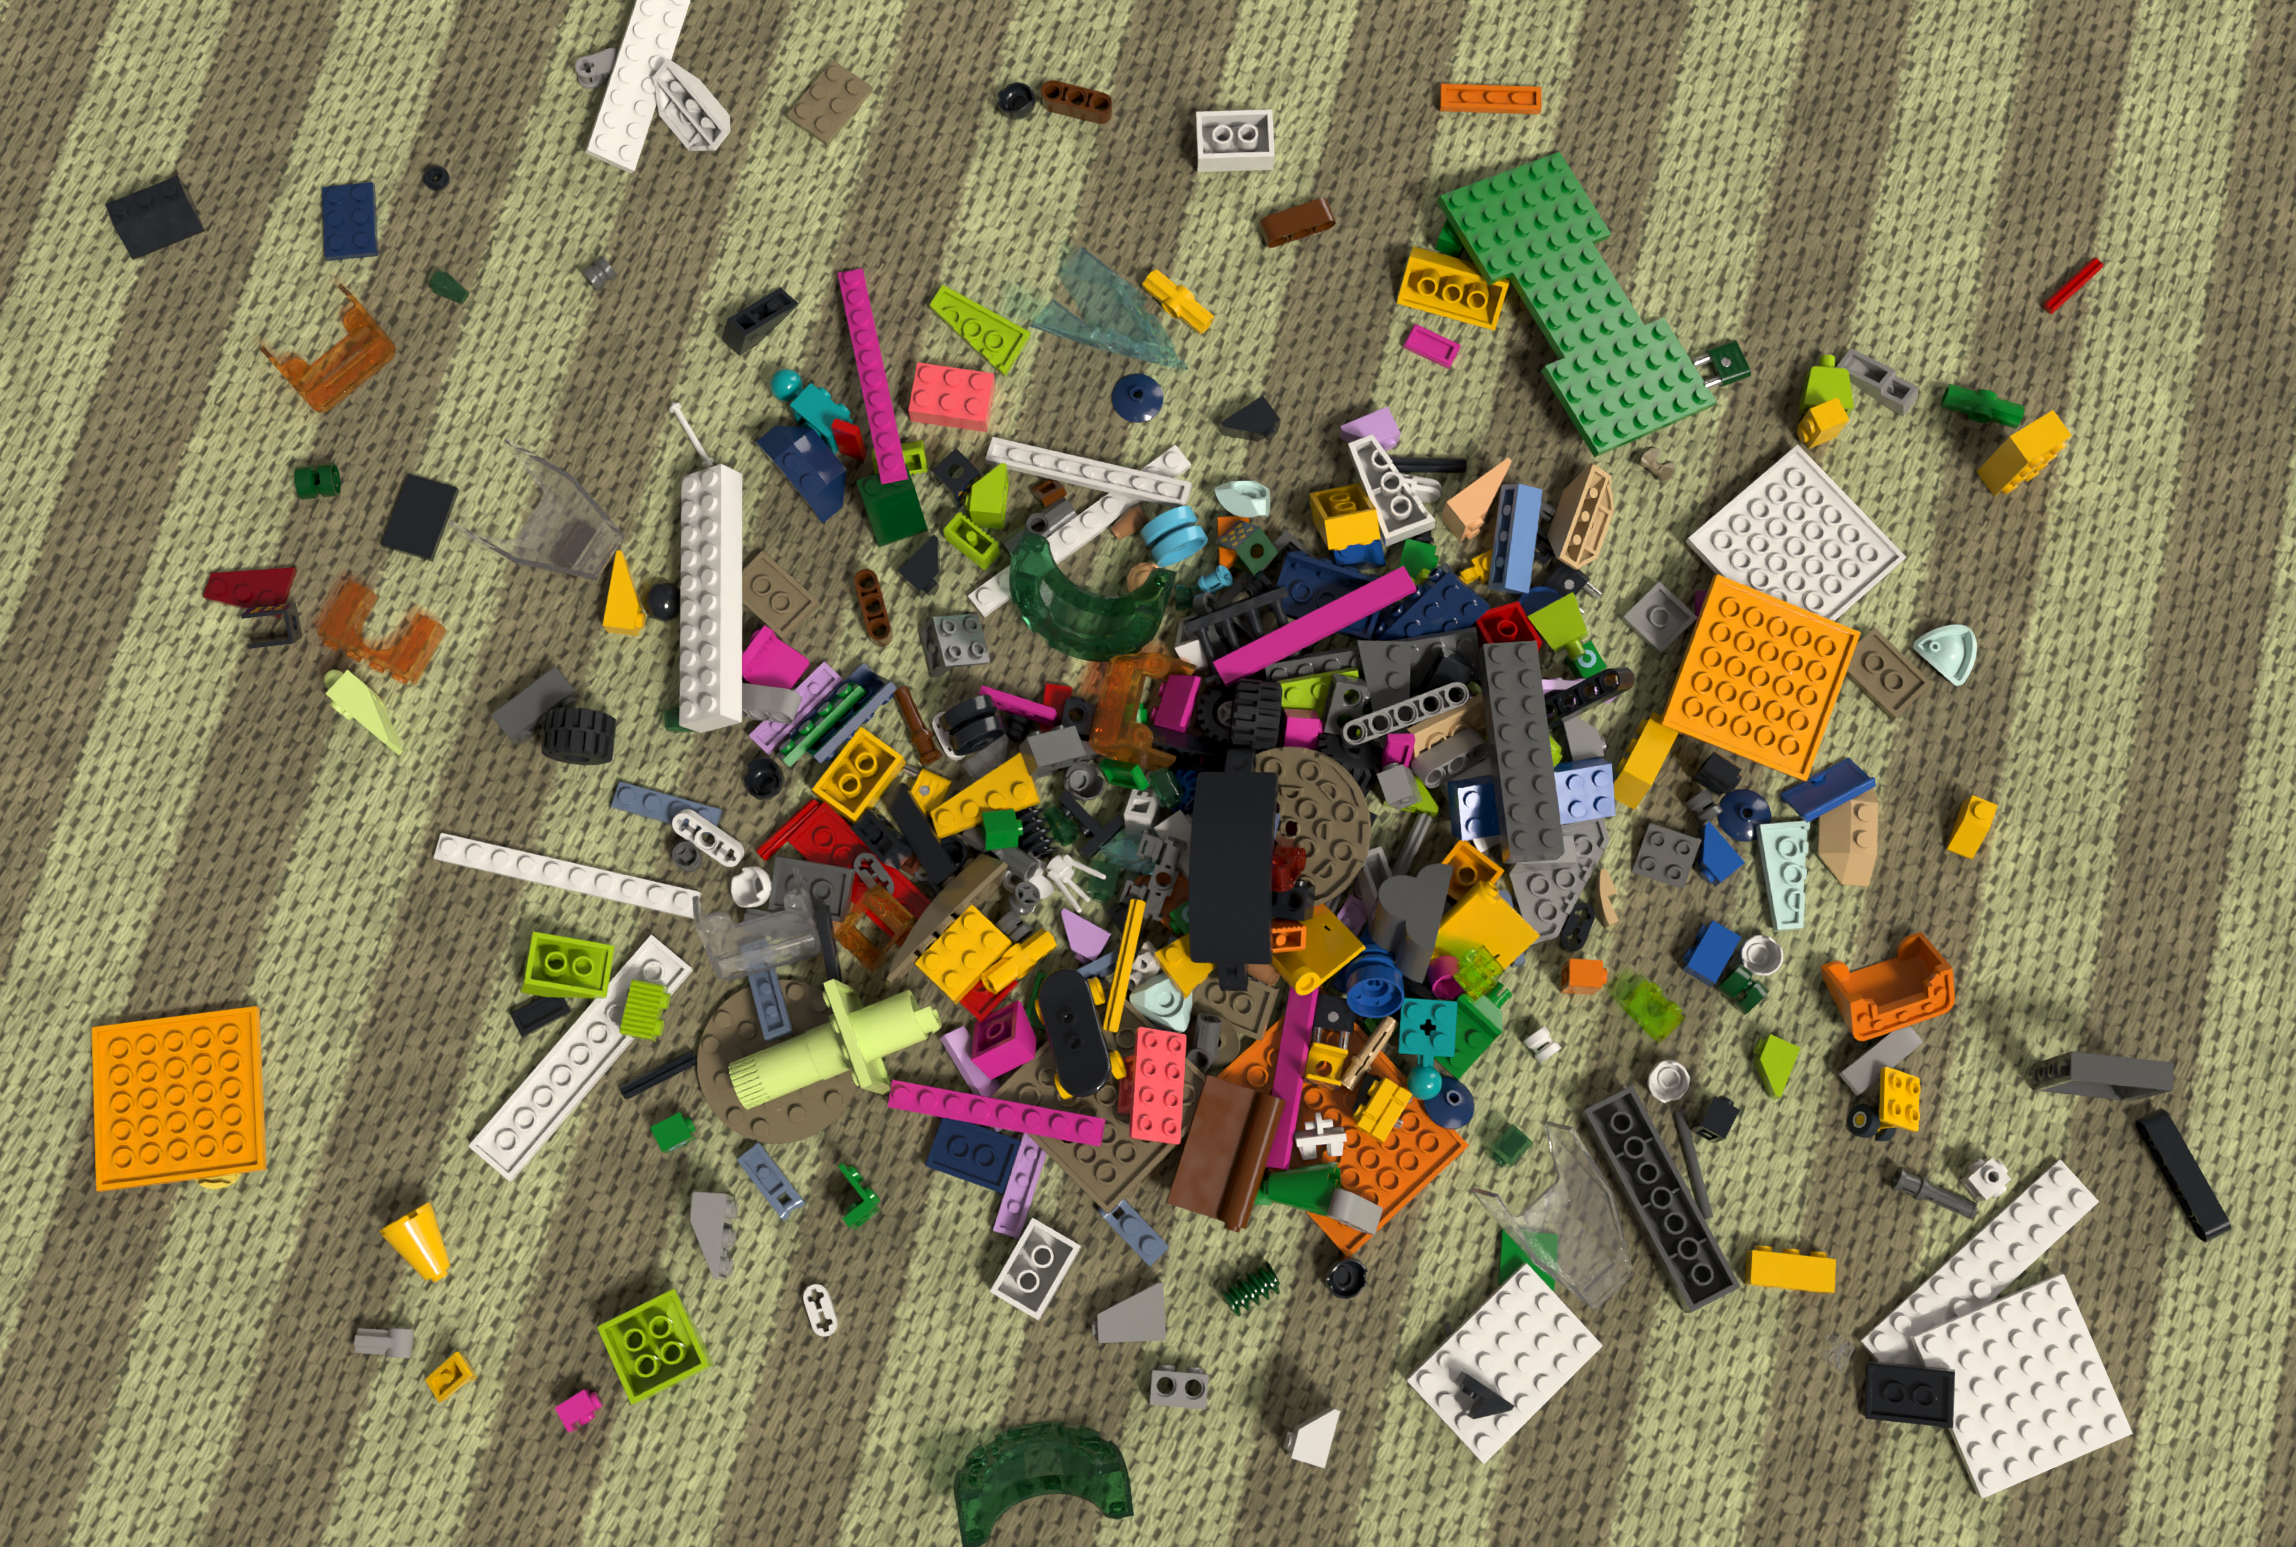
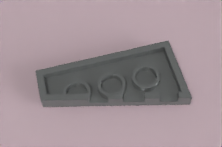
M1357 640L1368 689H1370L1372 711L1376 712L1408 700L1410 698L1411 642ZM1399 708L1398 717L1400 720L1405 722L1409 720L1408 708ZM1379 716L1374 717L1377 731H1383L1386 725L1385 720ZM1409 726L1388 734H1407ZM1387 734L1378 737L1381 749H1384Z

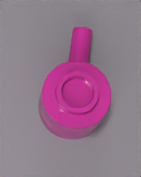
M1440 956L1429 963L1426 972L1432 992L1438 999L1452 1000L1464 992L1469 994H1485L1484 986L1466 981L1461 963L1456 957Z

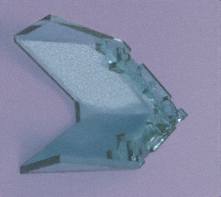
M1082 246L1060 270L1058 275L1090 327L1054 299L1048 303L1029 326L1111 353L1180 370L1188 369L1185 361L1177 358L1174 351L1176 347L1156 315H1149L1143 304L1147 301L1143 294Z

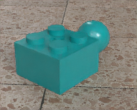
M781 369L775 372L770 380L772 395L782 402L793 401L790 404V408L796 423L801 428L814 429L835 455L839 449L831 428L834 419H840L853 424L850 418V411L841 403L835 404L830 399L831 395L821 386L817 388L810 383L803 390L802 379L794 370Z
M1404 998L1400 1010L1398 1053L1418 1055L1417 1066L1409 1072L1407 1077V1088L1417 1099H1432L1441 1090L1442 1078L1440 1073L1434 1068V1056L1454 1057L1457 1001ZM1426 1019H1430L1431 1024L1435 1025V1030H1431L1429 1035H1425V1031L1420 1029V1024H1425Z

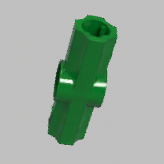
M1952 384L1947 385L1941 400L1942 407L1968 414V418L1976 421V419L1980 423L1991 421L2015 429L2020 425L2025 411L2024 406L1999 399L1997 394L1990 390L1979 389L1972 391Z

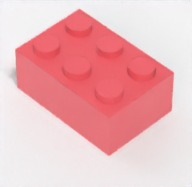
M917 362L908 410L911 421L987 432L996 385L994 373Z

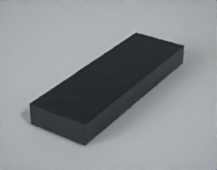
M821 905L818 907L816 917L827 980L835 979L842 983L843 979L830 906Z

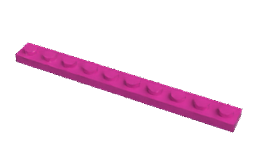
M863 268L838 273L881 483L886 484L906 480L908 477Z

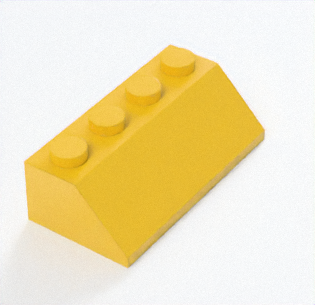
M1413 246L1396 304L1495 331L1510 279L1506 278L1488 285L1475 263Z

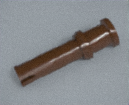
M908 686L898 688L893 692V696L912 735L910 742L919 753L920 764H931L942 757V753L940 750H937L934 744L932 731L924 725Z

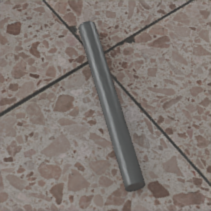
M1685 1110L1674 1111L1700 1212L1704 1219L1712 1218L1713 1213Z

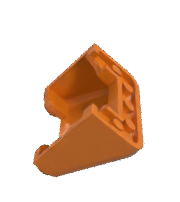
M1922 932L1903 938L1897 946V957L1849 973V968L1843 961H1833L1821 965L1823 981L1850 1033L1858 1041H1866L1943 1015L1955 1003L1953 968Z

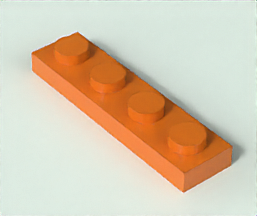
M1441 84L1440 111L1540 115L1541 87Z

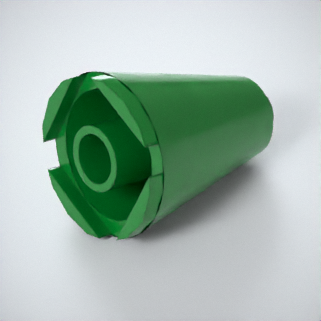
M1327 1162L1271 1173L1269 1179L1264 1181V1195L1269 1196V1201L1328 1217L1326 1214L1334 1189H1341L1340 1168H1337L1339 1163Z

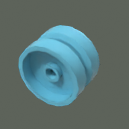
M1180 506L1171 509L1151 520L1141 530L1140 535L1146 546L1154 547L1151 556L1158 567L1174 565L1192 556L1207 543L1208 538L1203 528L1195 526L1197 517L1190 506Z

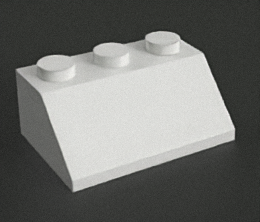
M1327 1408L1295 1426L1293 1433L1287 1432L1283 1446L1287 1450L1286 1455L1292 1459L1325 1468L1340 1411Z

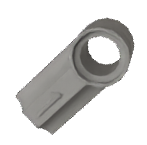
M358 1328L354 1340L355 1353L385 1354V1357L411 1358L414 1330Z

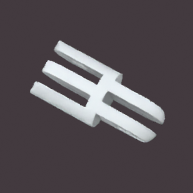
M1402 474L1407 484L1422 502H1436L1441 497L1442 487L1438 481Z

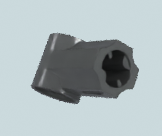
M1210 1013L1198 1015L1192 1050L1187 1056V1059L1201 1072L1206 1071L1220 1055L1218 1042L1222 1020ZM1200 1052L1206 1056L1207 1060L1201 1056Z

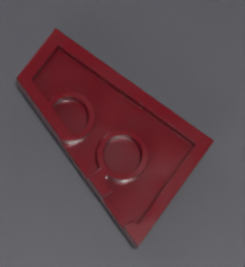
M291 567L211 573L203 598L244 610L254 607L286 604L297 569ZM282 614L270 615V616L276 617V618H281Z

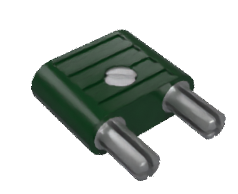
M1736 340L1708 349L1704 355L1691 360L1695 367L1709 362L1715 377L1703 381V384H1706L1704 385L1706 388H1712L1717 385L1724 387L1751 376L1750 367Z

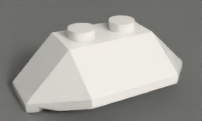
M666 59L652 77L653 85H655L659 116L689 151L717 150L731 132L730 115L697 77L670 59Z

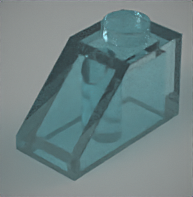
M1147 829L1148 834L1155 836L1151 829ZM1144 831L1100 847L1101 852L1111 864L1139 876L1151 875L1156 861H1152V857L1146 855L1143 858L1136 856ZM1146 841L1144 849L1141 852L1144 853L1148 841Z

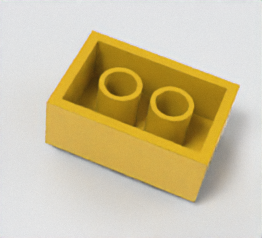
M1360 483L1309 493L1313 523L1329 550H1343L1349 545L1354 544L1367 545L1372 543L1373 540L1380 539L1377 509Z
M860 727L819 779L812 791L818 799L855 824L867 809L872 810L904 768L906 762L902 755L863 727Z
M971 904L914 964L943 994L957 1005L981 980V974L996 964L1004 953L1012 947V943Z

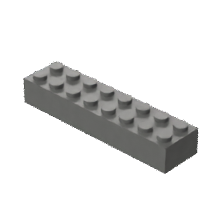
M1537 641L1483 644L1477 653L1503 864L1557 860L1565 851Z
M1633 1085L1579 1112L1684 1313L1694 1312L1740 1288L1741 1286Z

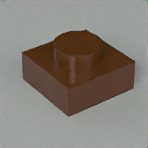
M1047 479L1031 489L1034 497L1044 507L1052 505L1067 495L1064 486L1059 481Z

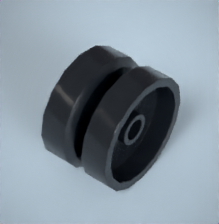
M981 695L968 699L952 707L939 718L944 734L952 735L949 739V745L954 755L962 756L979 751L995 743L1007 733V727L1002 717L994 716L997 712V706L992 696Z

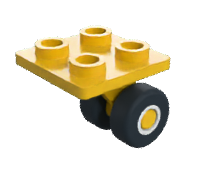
M1881 1067L1880 1107L1877 1110L1866 1104L1855 1106L1850 1111L1847 1120L1850 1132L1861 1138H1870L1875 1135L1876 1141H1889L1894 1136L1896 1127L1911 1132L1918 1131L1920 1120V1079L1889 1067Z

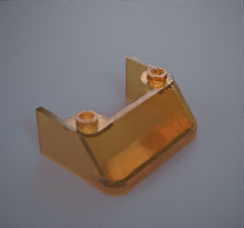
M341 283L337 288L353 305L342 317V324L349 335L311 366L302 358L296 356L287 358L280 364L264 346L259 348L311 408L317 412H327L390 362L396 353L394 343L353 294Z
M1159 652L1124 654L1113 657L1106 668L1089 738L1093 751L1119 761L1138 764L1140 768L1158 774L1165 772L1175 762L1176 756L1151 748L1153 742L1151 730L1146 725L1136 722L1146 676L1166 680L1169 679L1170 675L1191 676L1196 670L1197 665Z

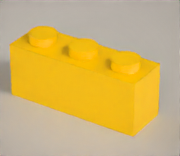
M1755 1246V1250L1746 1251L1745 1285L1826 1294L1835 1293L1836 1259L1827 1258V1253L1811 1251L1810 1256L1799 1255L1800 1250L1784 1248L1782 1253L1772 1252V1247Z

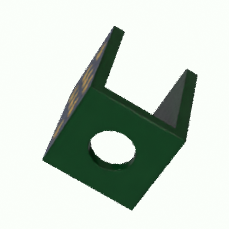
M1241 520L1233 524L1215 542L1219 547L1236 552L1239 558L1232 566L1251 575L1257 574L1279 553L1259 526Z

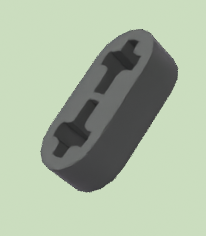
M862 853L858 855L854 861V869L857 875L876 899H889L895 891V885L891 877L873 854ZM863 860H866V862L873 861L871 868L874 874L870 875L866 869L859 870L862 868L861 862ZM876 878H879L883 884L889 883L886 886L888 890L886 893L875 891L878 889L874 881Z

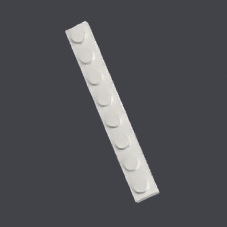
M992 437L985 458V462L988 465L998 466L1001 463H1007L1009 470L1173 508L1186 506L1192 488L1191 482Z

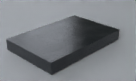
M408 474L381 544L383 548L433 562L459 489Z
M1867 1361L1865 1419L1953 1428L1955 1369Z

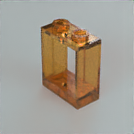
M877 884L864 892L836 931L835 938L864 967L874 972L887 963L918 920L880 884ZM868 909L895 932V935L882 952L856 928Z

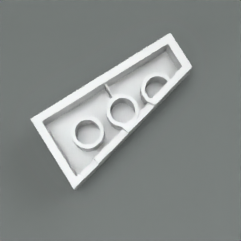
M1373 434L1348 443V453L1360 484L1377 509L1379 531L1385 547L1435 528V519L1428 513L1422 501L1412 491L1406 479L1399 473Z

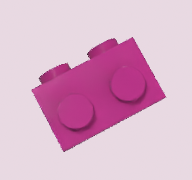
M764 625L761 631H755L750 639L751 644L745 652L742 651V679L753 685L792 690L810 664L806 657L779 640L774 631Z

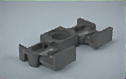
M1144 830L1136 856L1142 858L1144 855L1152 857V861H1156L1148 887L1145 884L1143 886L1135 885L1134 880H1131L1132 877L1128 875L1120 902L1129 905L1131 899L1143 900L1145 902L1143 916L1147 917L1150 914L1153 916L1152 919L1162 920L1161 908L1166 895L1171 896L1180 870L1177 864L1182 850H1187L1188 843L1172 836H1166L1163 842L1162 838L1148 834V830ZM1146 841H1148L1144 853L1141 852L1144 849ZM1160 872H1166L1171 876V881L1165 885L1160 884L1156 880V875ZM1130 885H1132L1131 890H1130V893H1129V895H1128V897H1127V896H1126V893L1128 894Z

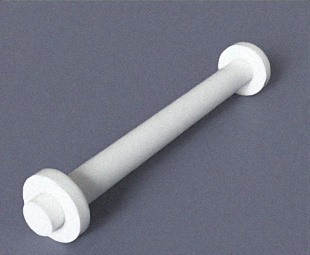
M672 403L669 411L675 413L703 460L701 465L707 468L712 467L714 459L707 456L680 410L681 404Z

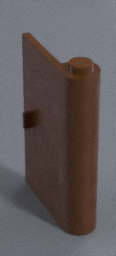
M1206 1075L1166 1203L1220 1220L1225 1223L1223 1228L1237 1233L1240 1232L1241 1228L1246 1229L1287 1101Z

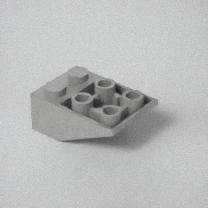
M693 1192L690 1222L713 1279L727 1281V1275H731L733 1269V1259L729 1258L730 1247L735 1245L736 1232L731 1229L732 1219H737L738 1202H734L735 1197L728 1194Z

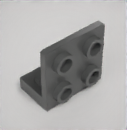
M978 614L932 617L919 628L931 678L942 676L952 667L985 665L990 662Z

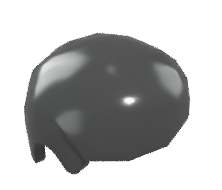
M1080 761L1077 765L1069 766L1065 769L1062 784L1064 790L1075 800L1090 801L1102 794L1105 779L1101 777L1097 766L1087 761Z

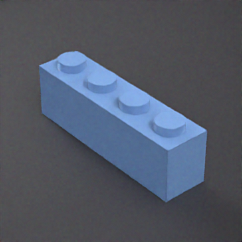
M1519 483L1501 485L1488 589L1510 594L1529 593L1542 489Z

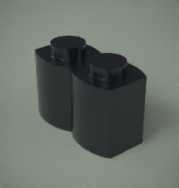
M1713 751L1697 771L1693 780L1709 789L1718 797H1721L1723 793L1728 796L1732 789L1734 790L1741 781L1742 776L1739 773L1742 769L1716 751Z

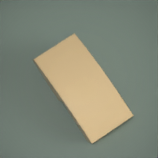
M1606 868L1596 874L1595 882L1596 903L1604 929L1614 926L1619 922L1609 901V898L1613 897L1617 890Z

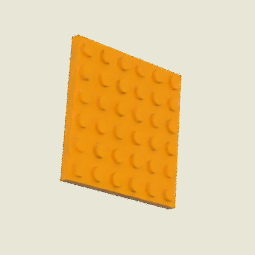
M1716 574L1712 578L1659 725L1800 781H1807L1861 632Z
M253 1006L92 1027L96 1191L105 1192L267 1170L259 1007Z

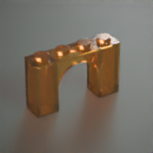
M348 579L317 633L324 640L323 645L336 652L339 648L346 651V656L358 663L363 659L370 663L369 668L380 674L387 671L393 674L392 679L403 685H406L408 682L417 685L447 630L440 623L417 613L405 636L398 644L385 650L368 648L363 641L362 629L379 597L372 590Z

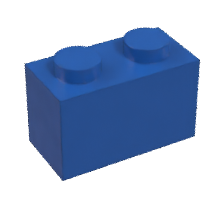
M1714 920L1707 924V926L1702 924L1695 935V938L1698 940L1694 949L1689 947L1682 958V961L1685 962L1682 970L1708 986L1716 983L1741 939V936Z

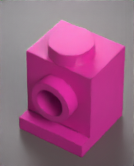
M584 1389L555 1407V1410L569 1433L579 1429L576 1425L578 1422L583 1426L596 1418L594 1412L601 1409L600 1407L603 1406V1402L596 1391L591 1392L590 1389Z

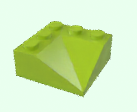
M675 1288L597 1327L631 1405L639 1404L714 1366L704 1341Z

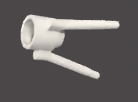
M1068 854L1064 858L1058 855L1048 864L1046 868L1047 876L1055 882L1070 904L1080 913L1082 911L1081 907L1063 883H1067L1086 902H1089L1090 898L1071 880L1074 874L1072 866L1103 880L1106 878V875L1075 861Z

